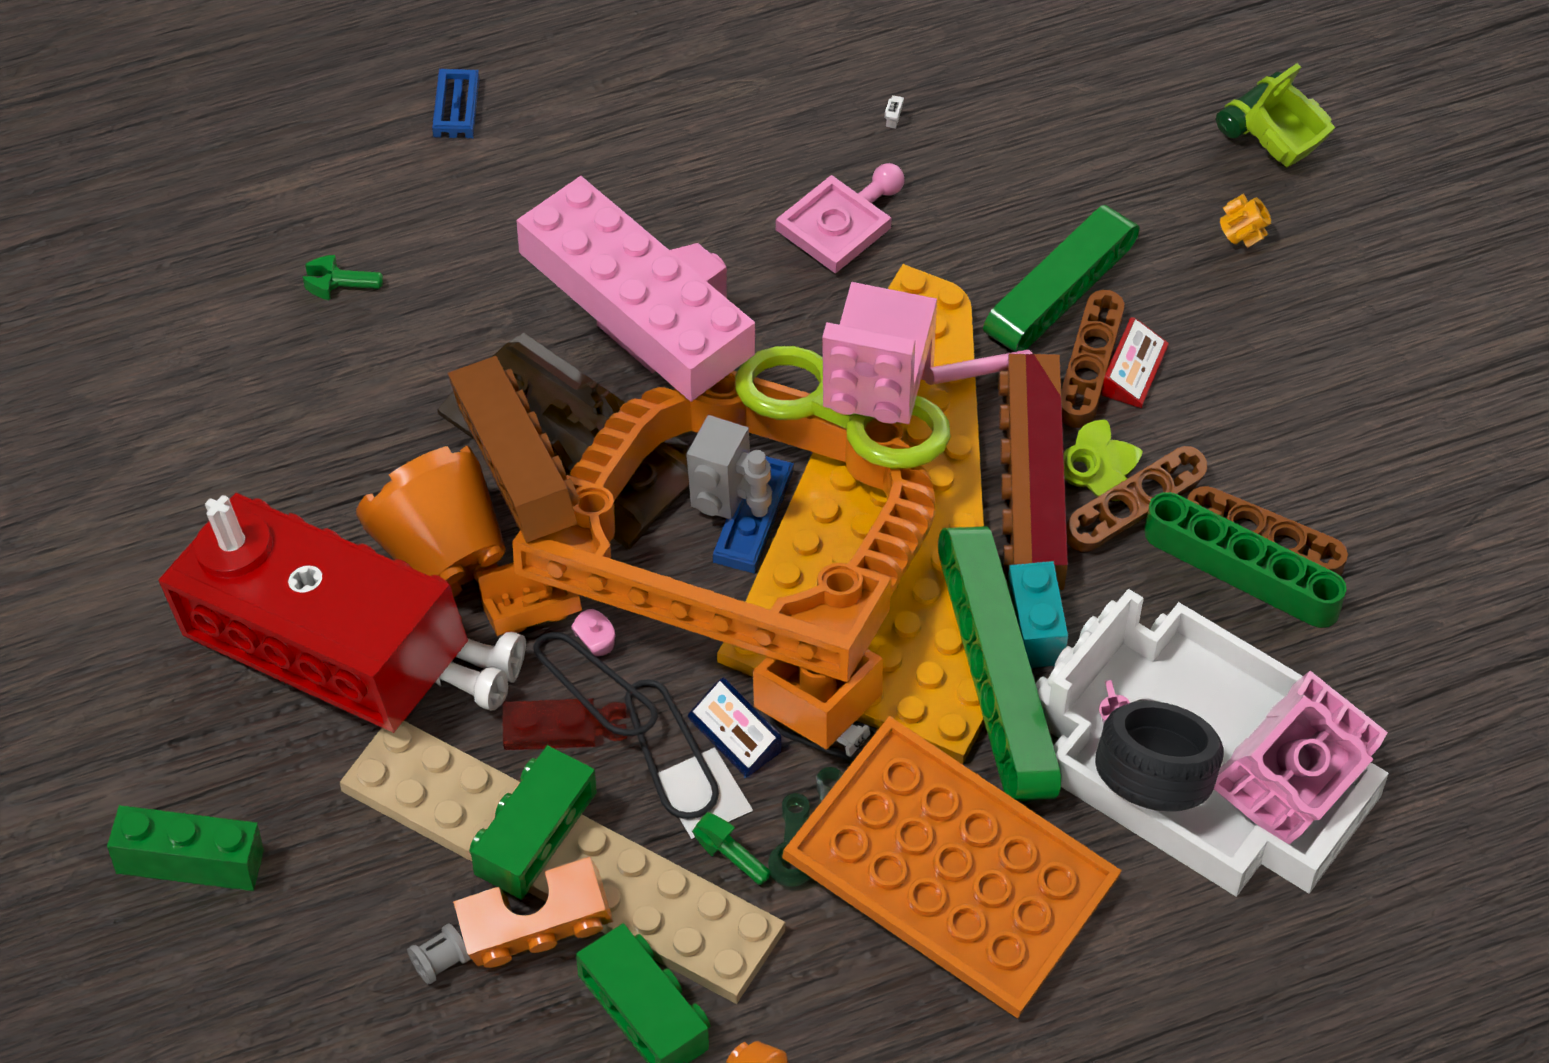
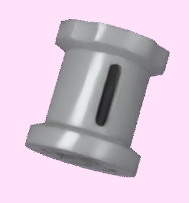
M450 923L442 927L441 934L421 946L412 945L407 948L411 962L426 984L436 981L437 974L458 961L464 964L471 959L467 954L464 940Z

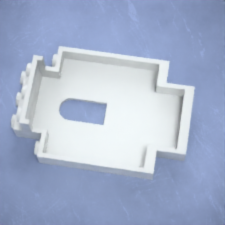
M1128 589L1118 602L1111 600L1098 618L1092 616L1086 622L1076 645L1073 648L1067 646L1061 652L1049 678L1047 679L1043 676L1036 682V688L1049 732L1059 738L1053 747L1060 768L1061 787L1236 897L1261 864L1307 893H1310L1380 799L1389 773L1370 763L1320 820H1314L1304 833L1291 844H1287L1255 824L1216 790H1213L1210 797L1203 804L1176 812L1147 809L1118 796L1101 779L1095 765L1096 751L1104 726L1099 706L1105 698L1109 697L1105 681L1112 680L1115 695L1126 697L1130 703L1137 701L1169 703L1187 709L1203 718L1213 727L1222 741L1224 747L1222 766L1231 758L1235 749L1246 738H1249L1266 719L1272 707L1287 696L1293 684L1303 677L1179 602L1168 616L1162 613L1154 622L1151 630L1139 623L1144 598Z

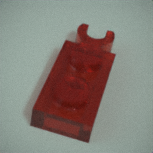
M594 698L587 699L594 706ZM578 699L503 702L504 750L544 749L547 745L552 748L595 747V735H603L612 741L627 739V736L614 734L606 729ZM621 702L609 703L602 709H597L609 723L614 719L626 718V704ZM612 724L618 728L627 729L626 724Z

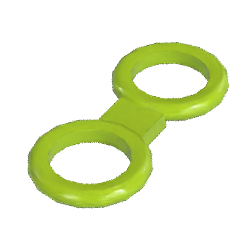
M775 346L757 351L754 356L740 366L735 375L736 393L746 407L761 416L776 420H798L815 415L846 428L847 440L855 452L875 465L890 469H908L927 464L944 452L951 438L949 420L942 410L929 400L916 396L912 415L925 421L931 428L932 434L929 439L918 446L908 449H893L879 445L870 439L864 430L867 423L875 417L855 413L844 415L833 411L831 408L823 407V357L808 349L796 346ZM780 365H792L804 368L814 374L820 384L807 397L796 400H778L767 397L759 392L753 381L765 369Z

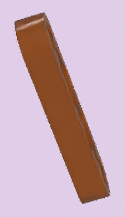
M1096 291L1090 295L1086 303L1061 389L1062 422L1072 428H1082L1087 423L1093 422L1096 416L1104 377L1111 363L1124 312L1122 297L1113 291ZM1102 308L1110 309L1105 323L1098 321L1099 312H1101ZM1092 336L1100 337L1106 341L1107 345L1101 348H1093L1088 346L1085 340ZM1082 368H1089L1094 370L1098 377L1092 380H1083L1075 372ZM1077 393L1084 395L1083 405L1080 410L1072 409Z
M1191 446L1177 448L1080 507L1070 516L1066 523L1067 544L1077 551L1089 552L1146 518L1149 504L1153 497L1148 496L1143 491L1142 481L1153 479L1162 486L1163 492H1172L1181 496L1190 491L1201 481L1206 473L1207 460L1198 449ZM1180 463L1182 465L1190 463L1194 469L1191 473L1184 471L1173 481L1171 474L1176 471ZM1112 500L1123 501L1130 510V516L1126 518L1115 517L1109 511L1108 502ZM1097 517H1099L1101 523L1095 527L1091 535L1088 533H1083L1082 535L1078 533L1079 525L1086 527L1095 522Z
M1198 487L1193 489L1188 495V500L1202 507L1205 504L1210 505L1212 508L1208 510L1224 517L1225 511L1228 512L1227 519L1232 522L1241 518L1252 520L1257 525L1256 530L1253 532L1273 542L1280 535L1294 538L1298 545L1289 550L1337 573L1339 576L1343 574L1348 552L1344 544L1336 538L1213 487ZM1305 545L1311 547L1308 550L1307 556L1303 555ZM1325 555L1333 557L1328 563L1320 561Z

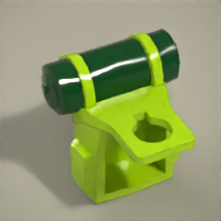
M1298 63L1283 73L1276 71L1269 77L1266 76L1257 82V85L1246 94L1226 104L1225 108L1217 113L1215 119L1219 130L1227 137L1235 139L1248 132L1256 136L1260 140L1261 145L1286 167L1307 157L1334 131L1335 126L1331 123L1332 119L1313 98L1308 99L1292 83L1302 68Z

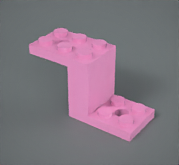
M851 282L840 324L826 322L822 337L823 407L831 408L833 411L844 415L855 413L875 417L884 423L900 422L909 424L920 381L925 380L924 371L927 368L934 367L937 299Z

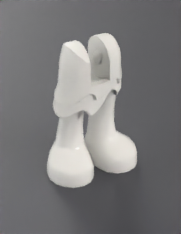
M506 632L499 638L495 646L468 639V642L456 657L484 670L479 672L451 662L435 683L441 686L440 680H444L473 695L475 702L480 707L490 711L496 710L506 699L508 682L514 683L519 675L526 650L525 636L514 632Z

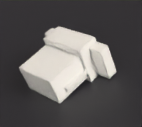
M892 95V98L889 99L884 117L887 119L886 127L896 129L903 106V97Z
M852 724L836 740L846 746L847 756L851 757L870 735L869 726L864 725L862 728L859 725L856 727Z

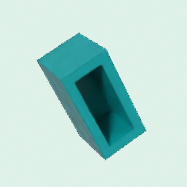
M1054 561L1009 565L1007 587L1030 667L1055 666L1059 655L1067 647L1068 632Z

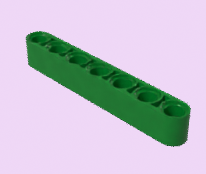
M987 526L943 528L938 538L939 559L1003 791L1017 801L1055 799L1059 795L1061 788L1060 768L992 532Z

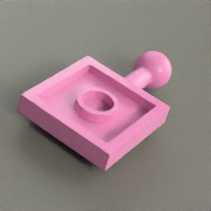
M882 164L874 171L872 183L859 193H856L831 175L776 219V231L836 274L891 229L892 218L872 203L881 195L891 196L898 193L904 185V174L895 164Z

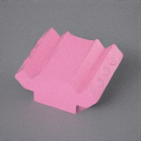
M1309 671L1293 684L1287 696L1272 707L1266 719L1249 738H1246L1235 749L1231 758L1220 767L1214 790L1255 824L1287 844H1291L1304 833L1314 820H1320L1373 761L1371 756L1381 746L1388 732L1313 672Z

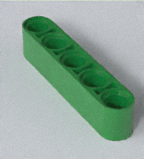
M1101 205L991 310L984 322L983 332L1014 352L1027 350L1132 248L1139 235L1140 226L1109 206Z
M1162 492L1151 499L1144 531L1147 541L1154 547L1311 626L1326 628L1338 621L1347 589L1345 581L1337 573L1178 494Z

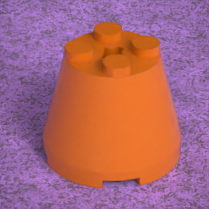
M445 446L409 461L389 474L391 481L381 489L377 496L374 497L372 493L365 495L356 510V516L364 530L394 560H403L413 569L426 575L442 577L450 584L453 597L462 591L461 585L473 579L477 581L476 576L479 572L499 567L497 563L506 551L481 464L469 446H465L460 450L461 452L451 453L448 446Z

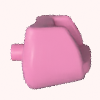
M587 609L581 612L571 626L575 636H578L596 657L610 653L614 648L616 637L615 629L611 622L595 609Z

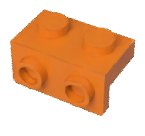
M514 562L479 572L476 576L484 612L497 636L506 632L519 633L529 626L546 621H560L570 614L582 611L578 594L514 574Z

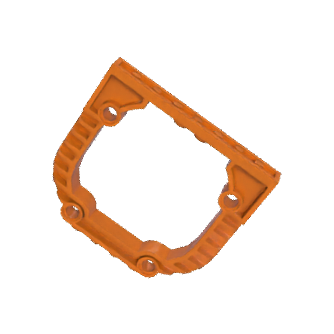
M733 370L692 402L676 388L672 390L665 387H657L642 394L641 399L635 398L624 403L620 407V411L612 414L606 421L605 427L597 433L593 444L585 450L580 462L572 468L570 476L566 475L567 479L572 480L580 504L573 506L577 524L527 543L521 531H519L512 541L514 574L848 682L890 610L891 595L897 589L901 578L907 572L912 559L918 553L922 542L930 531L935 512V494L931 478L922 466L908 469H890L872 464L859 456L847 440L846 428L815 415L798 420H776L757 414L746 407L736 393L735 375L737 371ZM757 377L753 381L759 392L767 397L778 400H796L810 395V393ZM708 415L749 427V433L844 461L848 472L856 480L883 489L887 497L885 506L848 564L833 563L825 566L818 574L816 587L794 595L777 598L771 610L611 559V544L609 542L615 534L614 501L643 459L661 442L689 431L698 433ZM874 418L867 423L864 429L869 438L879 445L893 449L910 448L909 445L903 442L904 431L899 422L884 423Z

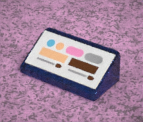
M724 677L713 685L688 714V719L746 778L781 753L780 733Z

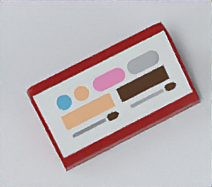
M1131 317L1105 374L1102 396L1142 408L1169 343L1141 321Z

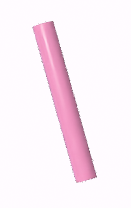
M1023 350L931 367L924 371V379L928 385L997 373L999 370L1007 371L1008 354H1032L1030 350Z

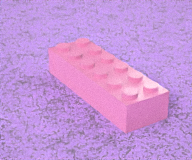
M579 176L516 220L519 253L691 402L755 355V322L582 176Z

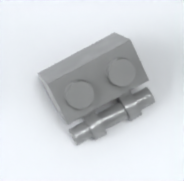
M708 415L687 452L691 507L707 515H718L731 520L742 498H744L754 516H765L768 513V507L772 503V490L767 484L771 478L770 463L766 460L764 452L761 450L750 452L749 427Z

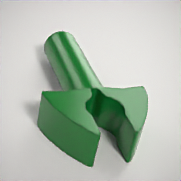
M335 255L319 257L305 264L307 276H303L305 289L324 300H330L331 291L339 286L380 289L383 285V275L380 272L340 270L337 267Z
M707 812L692 830L698 842L711 856L720 851L758 885L764 884L769 879L771 871L731 837V833L735 829L733 825Z

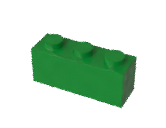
M548 745L537 759L531 758L522 771L521 782L512 794L506 793L502 797L496 808L494 820L487 829L482 828L477 832L469 850L475 876L496 887H500V889L521 900L597 793L594 768Z
M122 805L118 807L107 844L116 874L254 891L264 854L257 822Z
M622 923L576 953L578 976L647 1063H689L709 1050L708 1029L711 1028L708 1017L699 1005L694 1003L690 1006L681 995L682 988L679 981L669 969L666 968L663 971L653 960L654 953L649 943L641 934L634 936L627 926Z

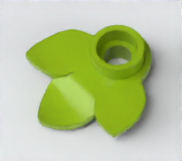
M1107 420L1087 423L1079 430L1075 445L1069 447L1063 453L1064 479L1074 486H1087L1098 497L1127 479L1125 476L1135 468L1143 451L1127 442L1110 440L1111 430ZM1073 463H1084L1088 471L1081 473L1075 470Z

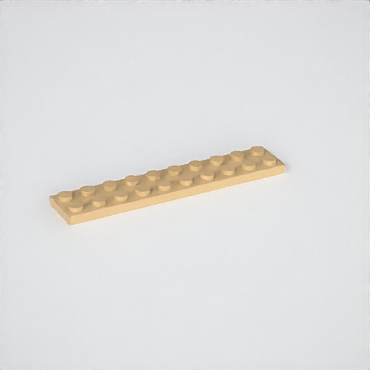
M403 721L394 733L384 728L379 730L342 778L340 787L343 793L472 862L469 850L473 838L480 829H487L495 818L496 808L502 797L506 793L512 794L520 782ZM581 815L528 890L529 893L547 901L549 887L544 871L591 857L599 870L614 921L602 925L603 930L601 932L607 934L624 923L634 936L641 934L646 939L654 953L653 960L735 1004L739 1002L785 932V921L584 815Z

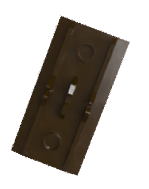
M522 333L510 340L493 356H497L504 370L512 369L519 390H523L527 398L530 411L535 412L542 433H546L550 440L554 456H559L566 475L570 476L572 468L580 462L582 454L593 444L595 436L605 427L609 417L614 413H618L620 407L626 402L527 334ZM452 391L437 409L438 414L474 439L458 409ZM677 437L661 442L643 459L614 501L615 534L613 538L629 550L648 530L649 526L689 488L687 452L690 446Z

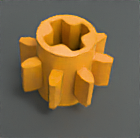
M1242 194L1223 207L1226 215L1220 218V225L1226 237L1233 244L1243 240L1246 247L1249 248L1268 235L1265 227L1271 224V217L1265 205L1257 197L1248 201L1246 196Z

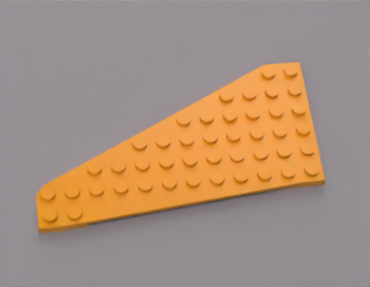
M902 264L888 289L937 299L934 367L974 360L972 307L967 294L952 282ZM975 377L928 385L925 380L920 381L917 396L929 400L942 410L949 420L951 438L942 454L931 462L921 465L928 472L933 484L935 494L934 519L918 553L912 559L907 572L904 573L897 589L891 595L890 610L867 648L883 658L882 695L856 720L879 729L890 716L962 765L985 722L940 563L938 538L943 528L984 526ZM911 415L909 424L900 423L904 431L903 442L909 445L910 448L922 444L932 434L928 424L915 415ZM813 452L745 602L771 610L777 598L794 595L816 587L818 574L825 566L833 563L848 564L887 502L884 490L856 480L848 472L844 461ZM723 642L717 652L718 663L752 677L753 670L768 657Z

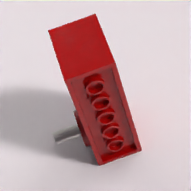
M235 493L230 499L222 495L217 501L211 498L207 500L205 506L209 522L202 527L196 538L158 580L184 637L393 733L468 642L462 624V617L458 612L452 594V588L442 577L426 575L413 569L403 560L389 559L376 553L375 550L366 544L361 543L357 545L341 538L331 529L324 528L322 530L306 523L296 514L289 513L287 515L271 508L270 505L261 499H250L239 493Z

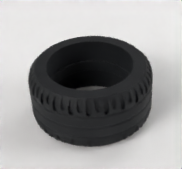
M1137 701L1116 708L1106 719L1096 751L1095 765L1101 779L1121 798L1147 809L1176 812L1199 806L1210 797L1223 761L1224 747L1213 727L1197 714L1169 703Z

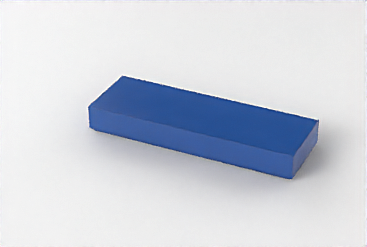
M766 456V460L770 463L771 478L767 484L772 490V503L768 507V513L763 517L754 516L746 499L742 498L732 519H726L713 552V563L755 574L791 480L794 463Z

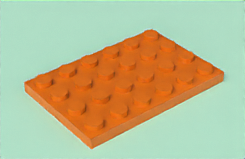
M890 716L788 843L782 855V858L1017 1019L1114 886L1122 870Z

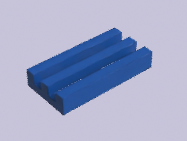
M439 69L432 127L433 137L441 138L442 132H449V138H457L458 133H465V138H473L479 89V70ZM448 79H455L450 121H443ZM467 79L469 80L465 121H459L463 81Z

